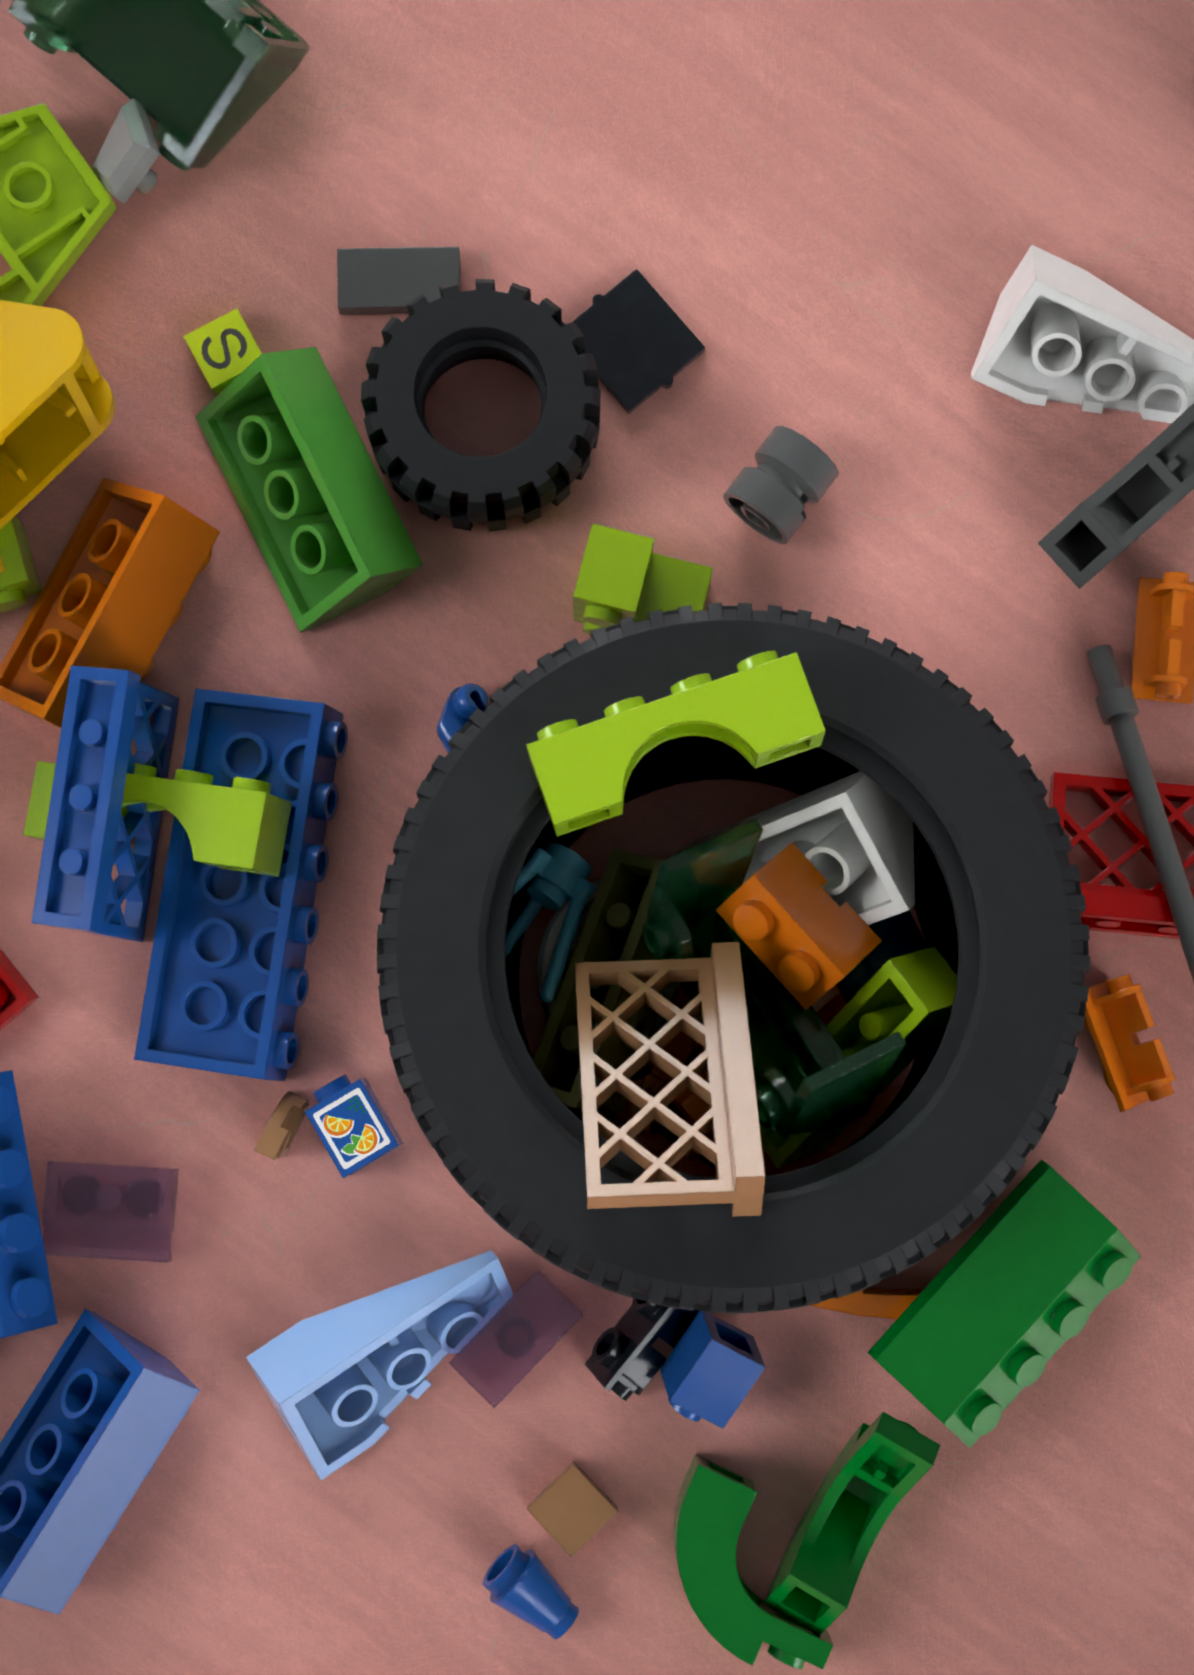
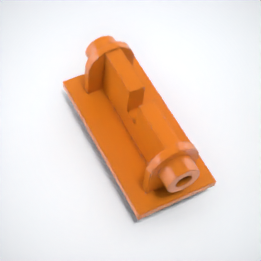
M1166 572L1163 579L1138 578L1130 685L1135 699L1181 704L1193 703L1194 582L1189 581L1188 573Z
M1129 973L1090 986L1088 1001L1086 1002L1084 1026L1092 1035L1104 1067L1105 1083L1114 1094L1120 1112L1131 1109L1147 1100L1152 1102L1173 1095L1174 1091L1170 1082L1176 1080L1160 1038L1140 1043L1136 1032L1155 1026L1143 995L1141 984L1134 985Z

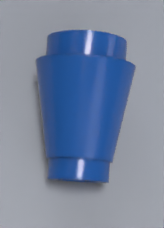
M517 1544L509 1546L496 1558L484 1576L482 1584L491 1592L490 1601L540 1631L546 1632L553 1639H558L565 1634L578 1616L579 1608L571 1602V1599L532 1549L523 1551Z

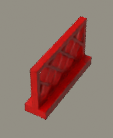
M1054 772L1050 777L1049 809L1056 807L1061 818L1060 824L1063 830L1065 828L1073 837L1070 840L1072 849L1079 844L1102 870L1089 883L1080 882L1086 903V910L1084 913H1080L1082 925H1088L1089 930L1179 939L1165 893L1161 891L1163 889L1161 881L1152 889L1135 888L1118 869L1139 850L1156 867L1146 835L1144 836L1121 810L1123 806L1134 798L1128 779ZM1156 782L1169 824H1173L1194 847V828L1182 815L1194 805V786ZM1066 791L1089 793L1105 812L1086 828L1082 829L1065 811ZM1108 795L1123 797L1114 803ZM1170 801L1185 803L1176 809ZM1110 817L1135 844L1113 863L1088 836ZM1194 854L1182 863L1184 870L1194 863ZM1109 877L1116 886L1101 885L1100 883ZM1190 886L1191 891H1192V895H1193V898H1194V890H1193V888Z

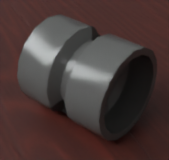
M776 426L755 453L754 457L758 465L757 468L744 467L726 490L723 498L731 510L758 533L779 544H787L806 519L803 510L805 502L818 503L838 477L839 471L829 456L809 439L790 428Z

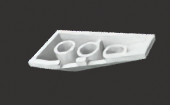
M1031 245L999 296L971 371V379L1026 404L1046 406V402L1049 400L1081 405L1082 411L1102 414L1103 408L1137 412L1140 413L1144 420L1173 423L1194 403V339L1088 271Z

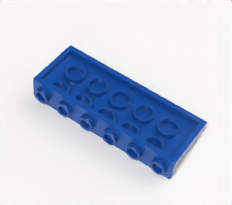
M195 688L182 769L213 775V785L232 788L234 777L271 783L270 794L292 802L279 877L221 869L194 861L188 835L182 824L174 816L134 1060L263 1080L285 1081L287 1070L292 1069L298 1055L299 1039L297 1033L294 1032L297 1007H301L305 1002L309 986L308 973L304 969L307 944L313 943L318 930L319 917L318 911L314 907L317 882H322L328 867V850L323 844L327 821L333 819L338 804L337 786L333 783L337 759H341L344 756L348 741V730L343 722V713L325 703Z

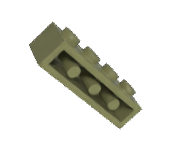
M618 849L612 850L533 1060L542 1077L558 1098L581 1121L583 1119L575 963L675 959L684 930L691 925L696 915L697 895L700 890L699 887L669 861ZM669 983L658 992L660 995L663 989L666 988L669 985ZM619 985L590 986V997L611 1012L616 1010L632 995ZM645 1004L626 1023L650 1039L653 1030L652 1018L655 1011ZM592 1019L593 1030L595 1027L599 1025V1023L594 1019ZM613 1033L593 1050L595 1055L614 1069L621 1066L636 1052L635 1049ZM595 1075V1085L598 1087L603 1080ZM615 1091L597 1108V1112L614 1124L617 1113L624 1108L628 1099Z

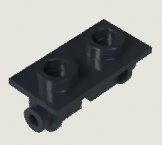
M633 1298L632 1306L615 1327L607 1329L597 1339L592 1355L585 1365L606 1390L610 1391L611 1389L623 1400L627 1401L633 1393L640 1395L666 1361V1358L654 1349L652 1344L660 1337L672 1348H675L700 1310L691 1311L670 1308Z

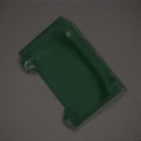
M14 0L8 10L26 26L23 32L25 37L38 48L50 54H56L58 49L78 53L127 97L136 99L146 113L158 123L154 130V135L161 143L158 147L160 154L173 165L183 170L205 168L297 70L310 50L307 42L259 0Z

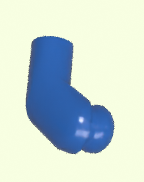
M469 683L462 687H457L447 697L437 725V734L448 753L452 749L449 747V740L457 730L460 731L477 708L484 712L488 707V695L477 684Z

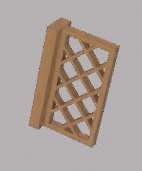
M712 943L711 958L575 963L587 1209L731 1203L732 1217L760 1216L762 1214L765 1168L740 943ZM698 981L699 994L682 1010L658 993L669 982ZM619 985L632 995L616 1010L611 1012L590 997V986ZM645 1004L669 1021L650 1039L626 1023ZM700 1013L702 1024L695 1020ZM592 1019L599 1023V1025L595 1027L593 1030ZM681 1031L704 1046V1051L687 1067L662 1049ZM612 1033L636 1050L617 1069L603 1061L593 1051ZM649 1060L674 1078L654 1098L629 1080ZM705 1070L707 1073V1082L700 1077V1075ZM595 1075L603 1080L598 1087L595 1085ZM686 1088L710 1105V1110L693 1126L667 1108ZM615 1091L641 1109L621 1129L597 1112V1108ZM653 1119L679 1137L659 1158L633 1140ZM711 1129L713 1142L705 1136ZM598 1134L607 1140L600 1148ZM693 1148L715 1164L717 1179L687 1181L671 1167ZM619 1151H622L646 1170L633 1183L601 1184V1168Z

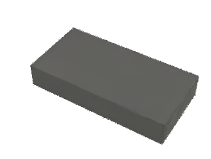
M459 247L337 249L338 310L340 315L409 314L407 303L421 294L426 297L429 303L441 298L439 286L457 281L459 292H461Z

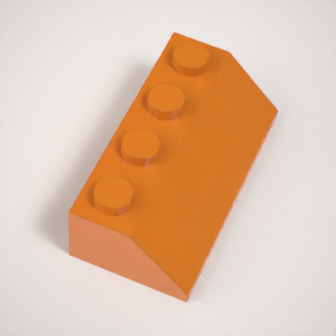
M103 478L0 666V700L61 731L71 665L130 670L141 675L140 682H142L151 671L154 661L153 656L167 630L179 619L183 609V601L196 576L208 565L212 555V547L220 531L165 495Z

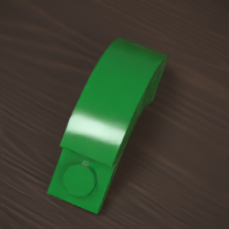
M882 1412L870 1426L863 1422L829 1469L801 1518L778 1566L764 1602L821 1635L847 1609L863 1564L876 1537L901 1499L934 1465L940 1445L919 1433L912 1425L897 1420L885 1412Z
M695 1454L680 1489L674 1517V1546L678 1570L692 1609L714 1639L737 1658L752 1666L762 1643L765 1642L770 1644L767 1652L784 1664L797 1669H803L805 1662H808L823 1669L834 1646L828 1631L825 1630L820 1635L764 1602V1599L756 1595L746 1585L737 1570L736 1547L738 1537L758 1493L754 1482Z

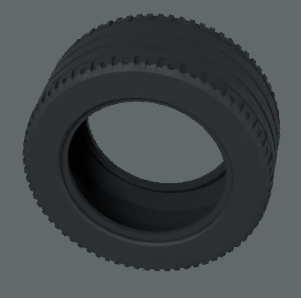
M710 603L707 606V610L692 611L691 605L680 606L677 610L666 612L657 610L648 612L647 620L634 623L633 618L629 617L620 620L619 624L591 631V639L579 644L575 638L563 644V648L552 654L547 653L537 660L538 667L529 674L524 669L513 676L511 682L502 689L499 688L490 696L491 705L484 712L478 708L468 718V722L460 731L457 730L449 740V747L452 749L447 756L438 755L432 764V769L416 792L419 800L414 808H408L404 817V823L399 835H397L393 847V853L396 854L393 865L388 864L383 894L381 896L380 913H383L382 923L378 924L377 974H380V986H378L384 1030L390 1043L389 1050L403 1092L407 1094L411 1110L432 1148L436 1150L442 1159L445 1167L466 1193L500 1227L550 1263L608 1291L670 1308L709 1311L713 1313H756L804 1307L861 1291L889 1276L896 1275L934 1253L937 1248L945 1242L952 1240L983 1213L993 1198L996 1199L1009 1185L1026 1162L1025 1158L1031 1149L1034 1150L1057 1109L1055 1104L1059 1094L1062 1095L1065 1091L1079 1049L1075 1047L1076 1036H1080L1084 1027L1089 987L1083 986L1084 974H1088L1090 970L1089 926L1082 925L1080 913H1084L1086 910L1085 897L1082 894L1079 882L1077 864L1070 865L1067 854L1070 853L1072 846L1068 835H1065L1060 824L1061 818L1056 807L1048 808L1044 800L1048 791L1043 782L1038 780L1032 771V765L1025 754L1018 757L1011 748L1014 742L1013 738L1006 730L1003 731L994 722V716L985 707L978 711L970 703L972 695L963 687L958 688L948 680L949 676L937 668L932 673L923 667L922 662L924 659L913 652L911 654L896 647L897 643L887 638H884L882 643L868 637L870 631L857 626L853 628L841 624V620L829 616L826 622L811 619L812 612L798 609V612L782 610V606L768 605L767 611L752 610V603H738V606H722V603ZM766 651H776L778 658L797 652L826 730L821 746L754 768L737 750L716 739L702 736H685L671 739L653 748L635 766L627 782L624 804L655 790L701 780L733 779L759 782L804 795L859 771L866 774L893 797L913 820L914 908L928 948L935 947L957 975L956 992L947 1027L915 1058L912 1069L899 1093L884 1114L865 1134L844 1151L814 1165L783 1174L765 1176L762 1214L760 1216L732 1217L731 1203L587 1209L583 1122L562 1103L533 1062L534 1058L524 1031L519 1002V963L525 932L506 958L505 939L507 931L531 898L527 892L530 881L514 896L513 893L522 867L525 866L535 849L539 847L545 850L550 843H558L570 848L593 825L558 837L556 836L529 759L526 744L538 741L537 733L541 729L560 721L576 719L578 725L582 726L605 718L604 710L621 700L642 696L645 703H649L672 695L671 686L688 677L708 673L713 681L737 673V664L753 655ZM598 1134L600 1148L607 1140ZM619 1151L601 1168V1184L633 1183L646 1170L622 1151ZM675 1171L687 1181L717 1179Z

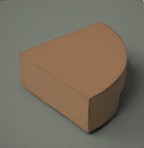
M288 1091L274 1110L254 1151L273 1160L285 1157L306 1114L305 1111L309 1108V1104H307L309 1100Z

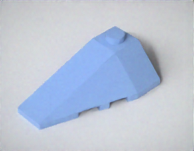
M490 1250L301 1320L248 1355L246 1359L269 1400L311 1467L322 1481L374 1445L389 1430L390 1427L385 1419L408 1395L418 1399L432 1385L426 1376L448 1353H462L515 1296L498 1257Z

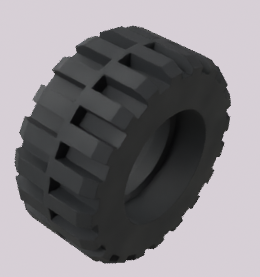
M476 279V290L459 292L458 283L455 281L439 286L441 298L429 303L423 294L406 304L409 313L408 318L402 322L398 318L392 317L382 329L381 333L384 344L381 348H371L365 364L369 377L368 380L362 382L361 403L365 412L363 420L375 458L382 473L387 474L393 489L405 502L413 500L418 504L420 513L434 521H437L440 516L451 519L453 528L471 531L473 523H488L489 532L506 530L508 520L522 517L524 523L527 524L542 517L541 508L549 502L558 506L570 495L571 483L575 479L582 480L590 465L591 451L597 446L600 431L601 390L598 386V369L594 355L587 353L585 350V337L575 322L565 324L562 321V309L548 298L543 299L538 305L531 301V291L529 288L515 283L511 284L508 293L498 292L495 290L494 279ZM476 359L499 360L519 368L535 382L541 398L540 419L531 435L515 448L502 454L488 457L462 455L438 443L428 429L424 414L425 398L438 378L449 369Z

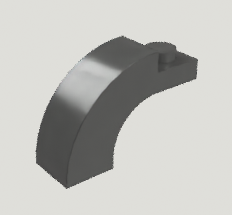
M1194 403L1134 459L1095 493L1079 504L1038 542L1041 548L1079 589L1194 489Z

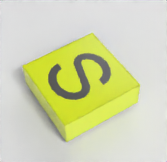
M238 308L183 336L214 395L223 391L262 354Z

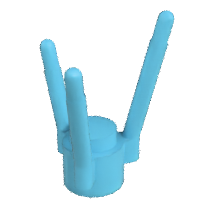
M558 843L548 844L545 850L537 847L525 866L522 867L513 896L530 881L527 892L531 898L507 931L505 939L506 958L542 906L559 911L564 902H570L541 993V999L546 1003L551 1002L554 998L584 905L595 889V886L587 881L592 872L590 865L576 852Z

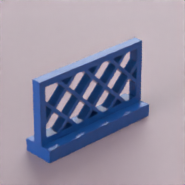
M71 665L31 923L143 942L162 811H146V803L131 804L126 806L128 813L123 819L121 806L124 797L126 773L134 774L135 763L157 768L156 777L168 778L179 698L140 682L141 675L130 670ZM154 712L153 726L151 729L149 717ZM133 738L137 749L134 756H132L130 749ZM135 836L134 852H132L130 842ZM116 864L119 875L113 882L111 873L113 865ZM126 898L125 912L123 916L120 905Z

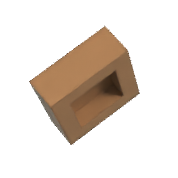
M575 1461L570 1463L527 1506L529 1513L570 1557L618 1512L616 1505Z

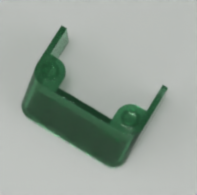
M754 819L662 861L647 910V923L643 924L642 927L644 940L652 955L657 960L711 958L712 943H740L760 1125L765 1129L773 1128L782 1136H790L840 1128L864 1116L906 1044L900 1033L896 1032L846 1058L813 1006L805 1010L716 911L744 882L763 831L758 821ZM698 981L679 982L690 1001L699 994Z

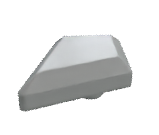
M132 98L121 107L92 169L104 188L123 204L127 202L135 189L144 194L148 193L157 181V174L150 168L160 155L145 106L136 99Z

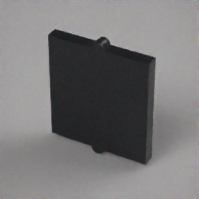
M637 269L604 296L596 294L592 299V306L571 322H575L584 335L586 352L594 355L598 369V379L628 414L661 387L666 389L672 387L673 377L705 352V346Z

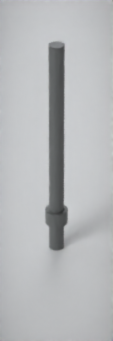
M1100 645L1087 652L1100 695L1095 700L1103 724L1111 726L1194 982V898L1134 718L1139 713V709L1132 688L1123 684L1111 645Z

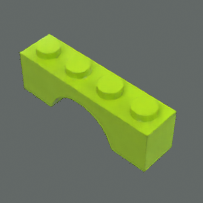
M776 651L762 652L737 664V673L713 681L708 673L698 674L683 679L671 686L672 695L649 703H645L642 696L627 698L608 706L604 710L605 718L582 726L578 725L576 719H569L541 729L537 733L539 740L526 744L556 836L558 837L622 815L625 789L635 766L649 751L668 740L685 736H702L716 739L737 750L754 768L821 746L826 730L797 652L778 658Z
M37 761L23 832L24 836L44 841L56 763ZM135 763L134 774L126 773L124 797L121 806L123 819L128 813L126 806L131 804L146 803V811L149 812L167 810L184 827L190 840L194 861L221 869L279 877L292 802L270 794L271 783L234 777L232 788L213 785V775L184 769H176L174 780L156 777L157 768Z

